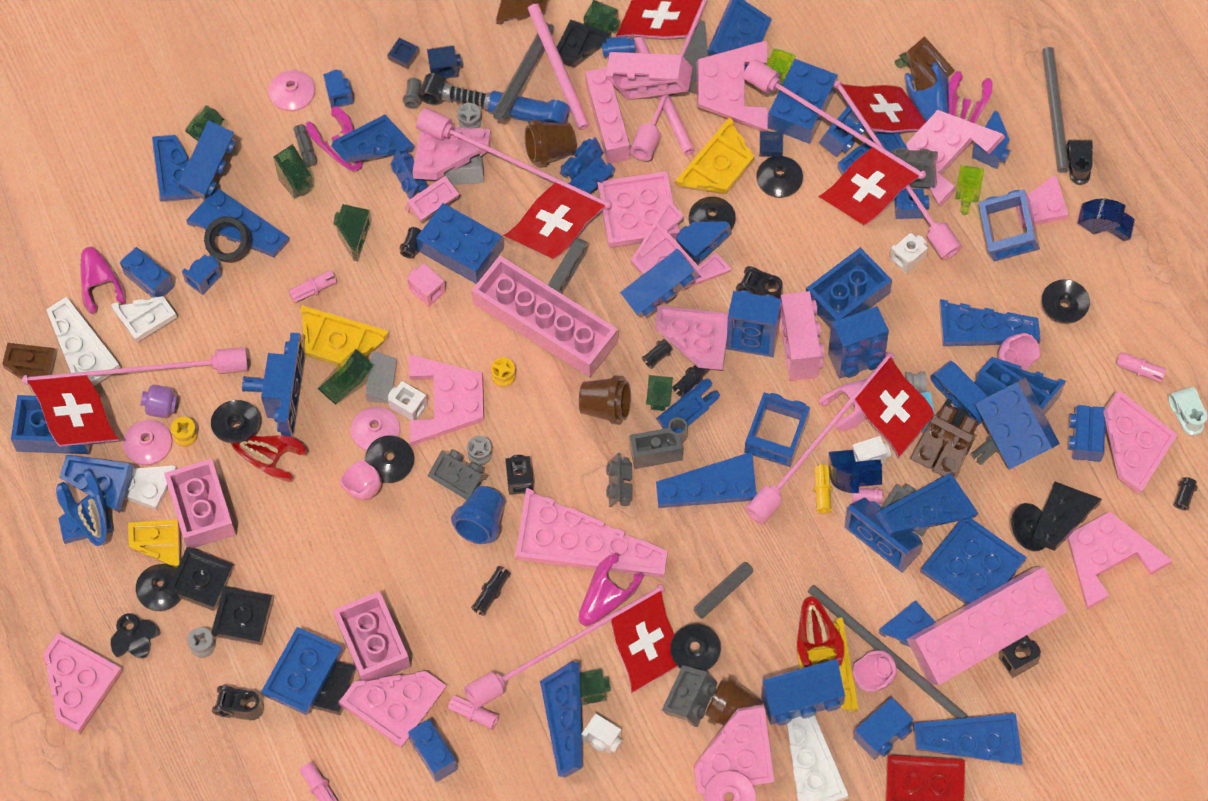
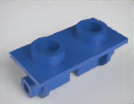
M597 138L584 140L574 152L576 158L570 157L560 167L559 173L563 177L567 178L569 176L572 181L593 161L604 154Z
M398 149L390 165L393 173L396 174L401 183L402 190L406 192L410 200L414 197L415 193L425 190L428 184L425 179H413L415 161L411 154L407 152L401 154Z
M599 156L568 184L590 194L598 187V182L602 183L613 175L615 168L610 163L606 165L603 158Z

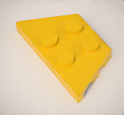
M731 118L725 121L676 179L678 187L727 194L754 162L753 153L745 145L744 138L741 133L737 132Z
M303 305L300 308L306 357L352 370L371 351H374L389 337V332L384 329Z
M838 618L835 620L834 625L843 639L845 649L842 666H839L845 692L844 705H841L840 709L858 713L859 708L843 618ZM796 646L799 669H803L804 667L798 655ZM817 647L807 652L812 666L831 661L835 657L834 650L828 647Z

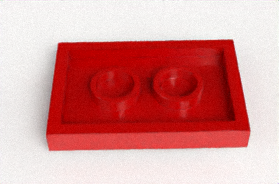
M887 755L886 801H965V760Z

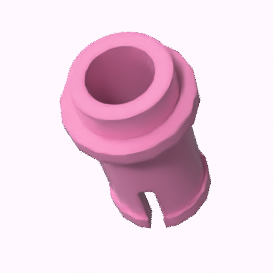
M853 487L852 503L867 498L870 502L874 501L882 504L883 489H878V487H875V489Z

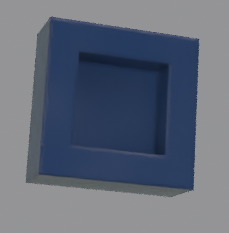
M399 37L387 56L388 60L408 69L420 51L418 46Z
M760 131L759 156L783 157V132Z

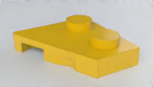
M178 519L128 523V539L131 550L175 568L178 567L180 563Z

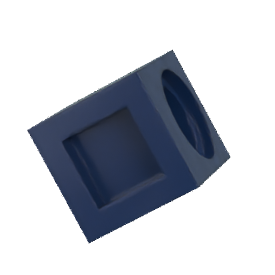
M454 45L427 49L430 73L439 74L445 79L459 77L458 68L462 67L460 54L455 53Z

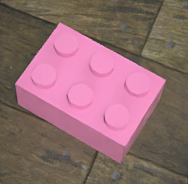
M810 291L782 294L780 325L789 380L818 378L819 369L823 368L824 346L823 343H819L821 330L819 321L816 322L815 314H817L816 300H811Z
M212 458L164 473L187 547L195 548L236 535Z
M380 591L333 610L336 623L361 681L377 680L410 667L407 652Z

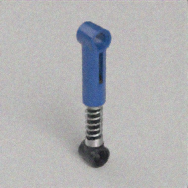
M436 73L425 75L419 93L421 100L430 105H439L442 101H455L456 104L461 102L462 105L473 103L479 106L480 109L484 107L491 114H494L493 111L503 95V92L494 90L485 94L482 93V90L476 92V89L474 91L470 90V88L468 90L464 89V86L462 88H458V85L453 87V84L447 83L443 76ZM518 96L506 117L528 122L539 119L541 122L566 123L570 107L567 103L560 100L545 102Z

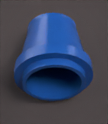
M479 486L462 506L454 510L451 516V523L461 537L472 543H492L496 540L500 531L499 522L505 500L496 490Z

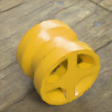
M501 357L493 361L491 376L495 385L499 387L512 385L516 378L515 366L512 360Z
M183 416L178 417L172 422L171 433L174 441L183 447L194 444L198 434L193 420Z

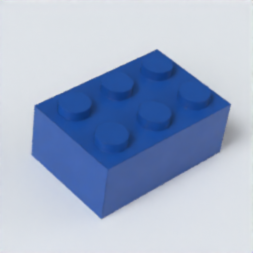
M795 59L782 86L826 112L837 89L834 88V83L838 80V74ZM779 90L768 113L767 128L776 132H783L784 135L810 144L823 116Z
M445 203L440 205L416 237L418 252L475 284L479 282L503 251L502 235Z
M860 247L806 288V292L810 291L811 300H816L817 315L831 328L833 321L868 310L889 295L892 279Z
M733 291L727 321L726 349L774 358L779 334L782 299L772 295H755L749 291Z
M878 306L832 322L828 356L839 379L854 377L866 369L874 370L885 358L889 330Z
M1026 378L975 403L1009 470L1060 444Z
M17 395L11 441L16 452L89 454L91 444L59 447L49 432L36 396Z

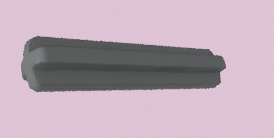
M747 562L739 565L694 606V613L701 619L708 615L753 573L752 566Z

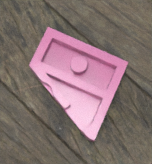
M1052 176L1028 194L1035 225L1068 218V211L1057 176ZM1022 205L1016 206L1021 228L1026 227Z

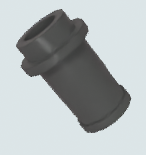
M409 78L407 80L406 94L402 99L404 105L410 109L417 108L421 103L419 93L422 82L418 78Z
M988 436L986 441L971 453L973 459H976L980 454H983L976 461L979 465H982L995 452L999 453L1000 451L993 437Z

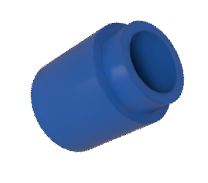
M628 36L606 38V43H602L603 57H607L609 60L610 52L635 53L634 38H628Z

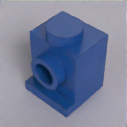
M332 70L329 73H324L330 107L354 104L348 78L343 79L342 71Z
M903 189L894 199L895 219L924 218L923 213L909 192ZM912 189L925 209H929V195H924V189Z
M204 254L200 259L192 263L189 270L186 268L182 270L185 282L202 295L222 276L219 267L220 263L212 255L207 256Z

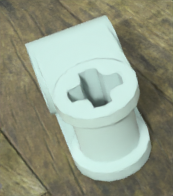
M1191 386L1170 393L1168 395L1170 407L1181 424L1183 431L1190 436L1201 434L1208 415L1195 387Z

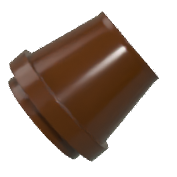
M539 119L531 120L525 128V146L529 160L537 167L546 166L547 162L574 154L575 136L571 124L541 122Z
M614 375L609 379L582 382L579 391V410L581 414L608 420L611 424L618 425L623 420H626L630 409L631 391L629 382L625 380L624 376Z
M729 676L727 680L722 678L705 715L709 717L708 723L712 725L717 723L725 726L738 708L762 705L763 701L737 683L736 678Z

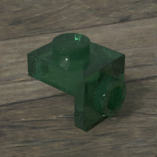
M206 105L195 114L186 127L185 132L196 141H199L208 120L221 126L225 119L215 109Z
M649 375L646 404L651 405V410L665 411V406H671L673 377Z

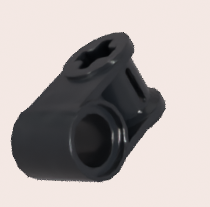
M1068 140L1067 155L1070 180L1077 185H1084L1089 182L1091 177L1093 141Z
M752 266L745 267V275L741 283L737 284L736 291H749L752 294L761 296L772 295L781 299L783 283L778 276L763 272ZM772 288L776 289V291L770 292L768 290Z
M229 686L217 687L218 697L216 705L211 710L213 714L224 718H239L249 721L259 719L262 716L264 707L259 696L254 691L236 689ZM248 703H256L253 708L245 709V706Z

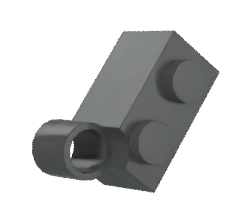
M676 417L670 420L668 428L629 435L634 469L682 461V442L687 438V422L683 418ZM675 428H681L683 431L680 433H676L672 430Z

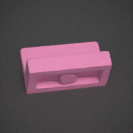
M444 176L407 201L405 210L408 213L412 211L421 223L433 215L442 203L447 205L458 198L459 193L447 177Z

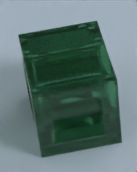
M596 0L592 1L583 17L584 24L611 34L613 32L616 33L620 26L618 9Z
M602 668L580 672V705L607 701V692L611 691L608 676L603 677Z

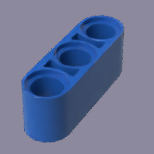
M948 361L930 376L934 386L947 399L952 400L954 407L965 409L968 414L972 415V418L978 420V425L984 421L975 403L988 396L953 361Z

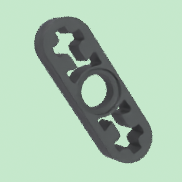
M580 238L574 240L548 286L563 294L587 253L588 242Z

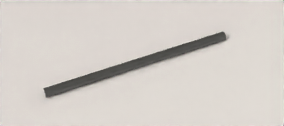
M815 585L810 587L808 593L818 599L837 618H843L844 624L876 651L889 653L894 658L897 669L956 719L968 716Z

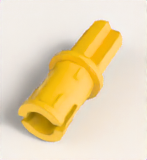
M824 464L815 466V486L813 487V491L816 493V512L820 514L832 512L831 492L833 487L830 485L829 466Z

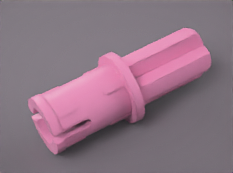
M328 270L314 278L309 277L306 282L290 289L289 294L293 302H298L312 294L318 295V291L336 284V279L330 278L334 276L332 271Z
M1124 352L1120 353L1116 363L1120 367L1137 373V376L1142 375L1161 383L1166 372V368L1147 362L1146 358L1142 360Z
M453 696L449 702L448 708L468 718L469 722L475 721L491 730L495 728L498 722L499 715L481 707L475 709L470 702L458 696Z
M314 762L307 763L300 769L299 772L310 786V793L315 794L318 801H337L327 786L328 781L322 778Z

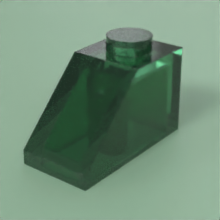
M293 144L273 156L278 180L294 199L306 195L314 187L312 176Z
M342 204L340 212H336L333 224L336 226L337 234L354 261L358 262L372 222L370 210Z
M355 349L338 364L317 389L336 405L364 380L374 364Z

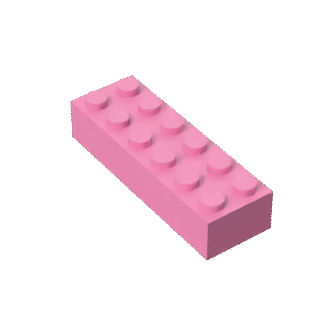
M502 256L497 258L471 290L474 305L588 377L592 376L618 343L617 328Z
M1033 567L906 640L928 682L940 685L1063 615L1067 610L1045 567Z

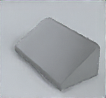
M482 156L471 157L470 162L456 170L451 168L445 171L444 176L447 177L452 185L482 183L484 181Z
M371 351L366 387L367 402L389 403L388 395L394 386L397 358Z

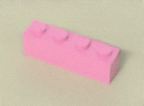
M607 67L585 72V79L606 162L611 164L629 160L630 145L613 84L605 76Z

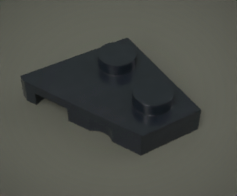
M570 19L557 45V50L563 64L574 68L600 49L602 43H606V38H611V33Z

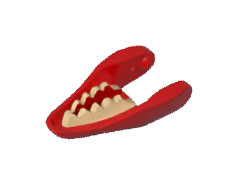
M252 436L246 441L231 443L233 449L246 461L264 473L286 482H292L293 476L290 472L275 468L279 458L286 452L303 456L307 453L306 448L301 442L289 436Z
M815 597L806 598L801 609L797 637V652L803 667L812 666L807 652L817 647L833 649L835 654L833 660L837 659L839 666H842L845 649L839 631L818 599Z

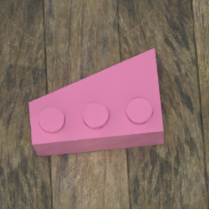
M610 52L605 76L627 100L688 91L693 67L682 55Z

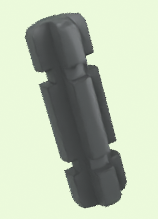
M304 124L294 126V134L303 157L304 165L306 167L316 165V157L306 126Z

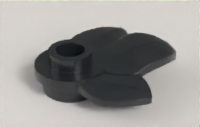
M124 614L116 623L117 631L110 641L111 650L117 658L129 651L136 658L145 659L150 651L149 639L157 637L159 630L156 624L150 620H140L135 614ZM127 624L134 625L130 630L125 629Z

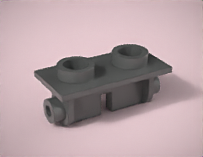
M617 453L608 461L606 466V474L609 475V484L606 489L609 507H612L616 502H620L621 506H629L632 501V484L623 483V480H632V463L628 457L620 458V453Z

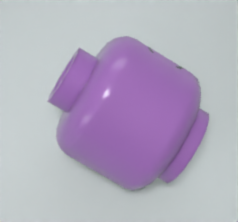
M153 384L149 387L148 392L143 391L140 406H145V413L148 416L168 418L170 413L174 414L177 394H174L171 387Z

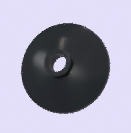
M770 157L764 160L758 167L756 180L759 188L765 194L775 198H785L795 194L800 189L803 182V171L800 165L789 157ZM781 171V172H784V173L780 175V174H777L776 172Z
M719 197L702 198L695 202L689 211V224L692 222H727L730 224L731 231L735 225L736 214L734 208L729 202ZM714 212L716 215L711 216L708 213Z
M1062 279L1052 282L1045 288L1041 303L1044 312L1051 319L1060 323H1074L1081 320L1087 314L1090 307V297L1081 284L1072 280ZM1066 303L1069 307H1063L1060 304Z
M243 400L227 401L221 404L212 414L211 429L214 435L223 442L240 443L246 441L255 434L259 427L260 418L258 411L252 404Z
M387 435L377 438L369 445L365 454V461L370 466L376 468L381 477V482L396 483L403 480L411 472L414 465V454L412 448L404 439ZM391 453L394 455V458L386 460L385 455Z
M1023 503L1018 505L1012 513L1011 526L1017 541L1025 549L1033 552L1043 550L1045 547L1031 542L1043 512L1033 504Z
M156 564L148 567L140 574L136 582L135 591L139 602L144 607L152 611H166L175 607L182 600L167 594V589L177 568L168 564ZM159 581L163 582V585L161 587L155 586V583Z
M691 623L681 627L674 634L670 644V653L674 663L680 669L684 665L707 671L718 661L721 653V643L713 629L704 624ZM693 642L700 644L696 650L691 649L690 645Z

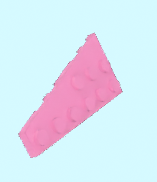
M526 488L515 555L516 560L596 569L604 558L617 552L619 560L608 571L639 574L641 572L645 576L664 578L667 561L666 550L642 539L637 540L626 535L622 530H615L606 526L602 521L571 507L566 508L555 503V500L548 497L544 498L535 494L533 490Z

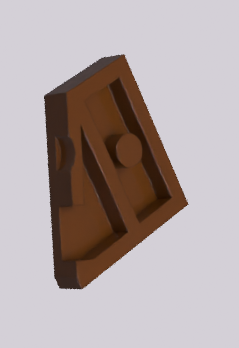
M501 0L496 24L501 25L504 24L505 20L517 18V21L527 19L531 16L528 7L533 4H539L542 14L545 15L549 0Z
M925 36L906 52L917 91L931 88L938 81L936 74L932 71L933 63L937 62L947 77L955 72L954 68Z
M7 343L2 365L4 369L21 380L25 375L27 377L51 375L56 350L50 347Z

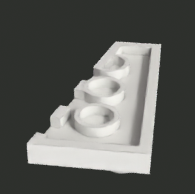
M67 297L46 309L71 373L120 368L117 361ZM112 374L88 376L92 385L95 386Z
M815 716L806 719L802 717L792 719L786 725L798 801H844L848 799L849 795Z

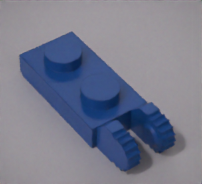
M709 378L702 380L694 389L692 388L658 416L656 420L663 429L668 428L670 420L676 417L683 418L689 426L709 409L708 407L720 397L717 390L708 393L703 399L700 396L711 387V380ZM675 428L672 431L680 433L683 430L681 428Z

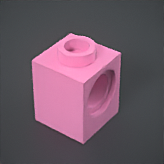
M425 263L421 267L413 269L407 278L409 290L428 307L446 292L444 280Z

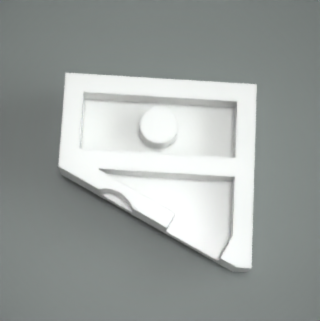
M163 296L151 298L150 300H134L133 304L119 305V303H114L111 305L112 310L136 343L177 318L176 313Z
M176 466L133 469L124 499L158 511L168 490L164 473L176 470Z

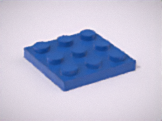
M971 518L959 521L921 568V573L968 605L1010 581L1024 564L1027 557Z

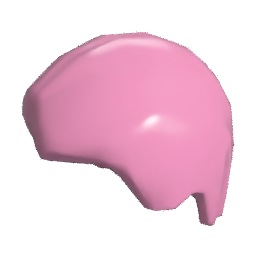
M1027 333L1016 334L1003 341L999 349V359L1022 366L1021 369L1026 371L1033 362L1040 358L1041 348L1032 335Z
M359 460L343 473L340 484L352 498L356 500H369L380 490L381 477L376 468L370 466L365 460Z
M872 651L854 663L852 673L860 689L874 692L888 687L894 681L898 670L894 658L885 651Z

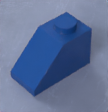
M994 110L985 128L1002 133L1005 138L989 154L975 144L972 158L998 169L1001 162L1005 163L1011 150L1008 149L1010 139L1000 114Z
M692 222L689 226L683 227L678 232L676 241L690 258L699 265L732 234L730 224L727 222Z

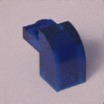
M1099 198L1082 203L1078 224L1092 234L1108 230L1122 241H1127L1131 239L1135 219L1125 212V204L1112 199Z
M853 449L828 452L830 478L832 484L837 489L847 493H859V487L882 485L881 459L856 461Z

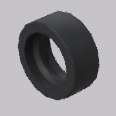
M223 216L216 218L208 225L205 231L204 244L206 250L210 255L222 262L233 263L240 261L248 254L251 248L252 236L249 228L245 223L234 217ZM225 226L237 228L241 235V243L237 250L232 253H223L215 245L216 234Z

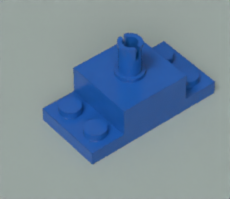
M290 333L289 341L285 342L284 354L268 353L264 378L243 376L242 391L262 392L261 398L267 418H274V421L277 422V432H281V436L294 437L305 362V351L300 333Z

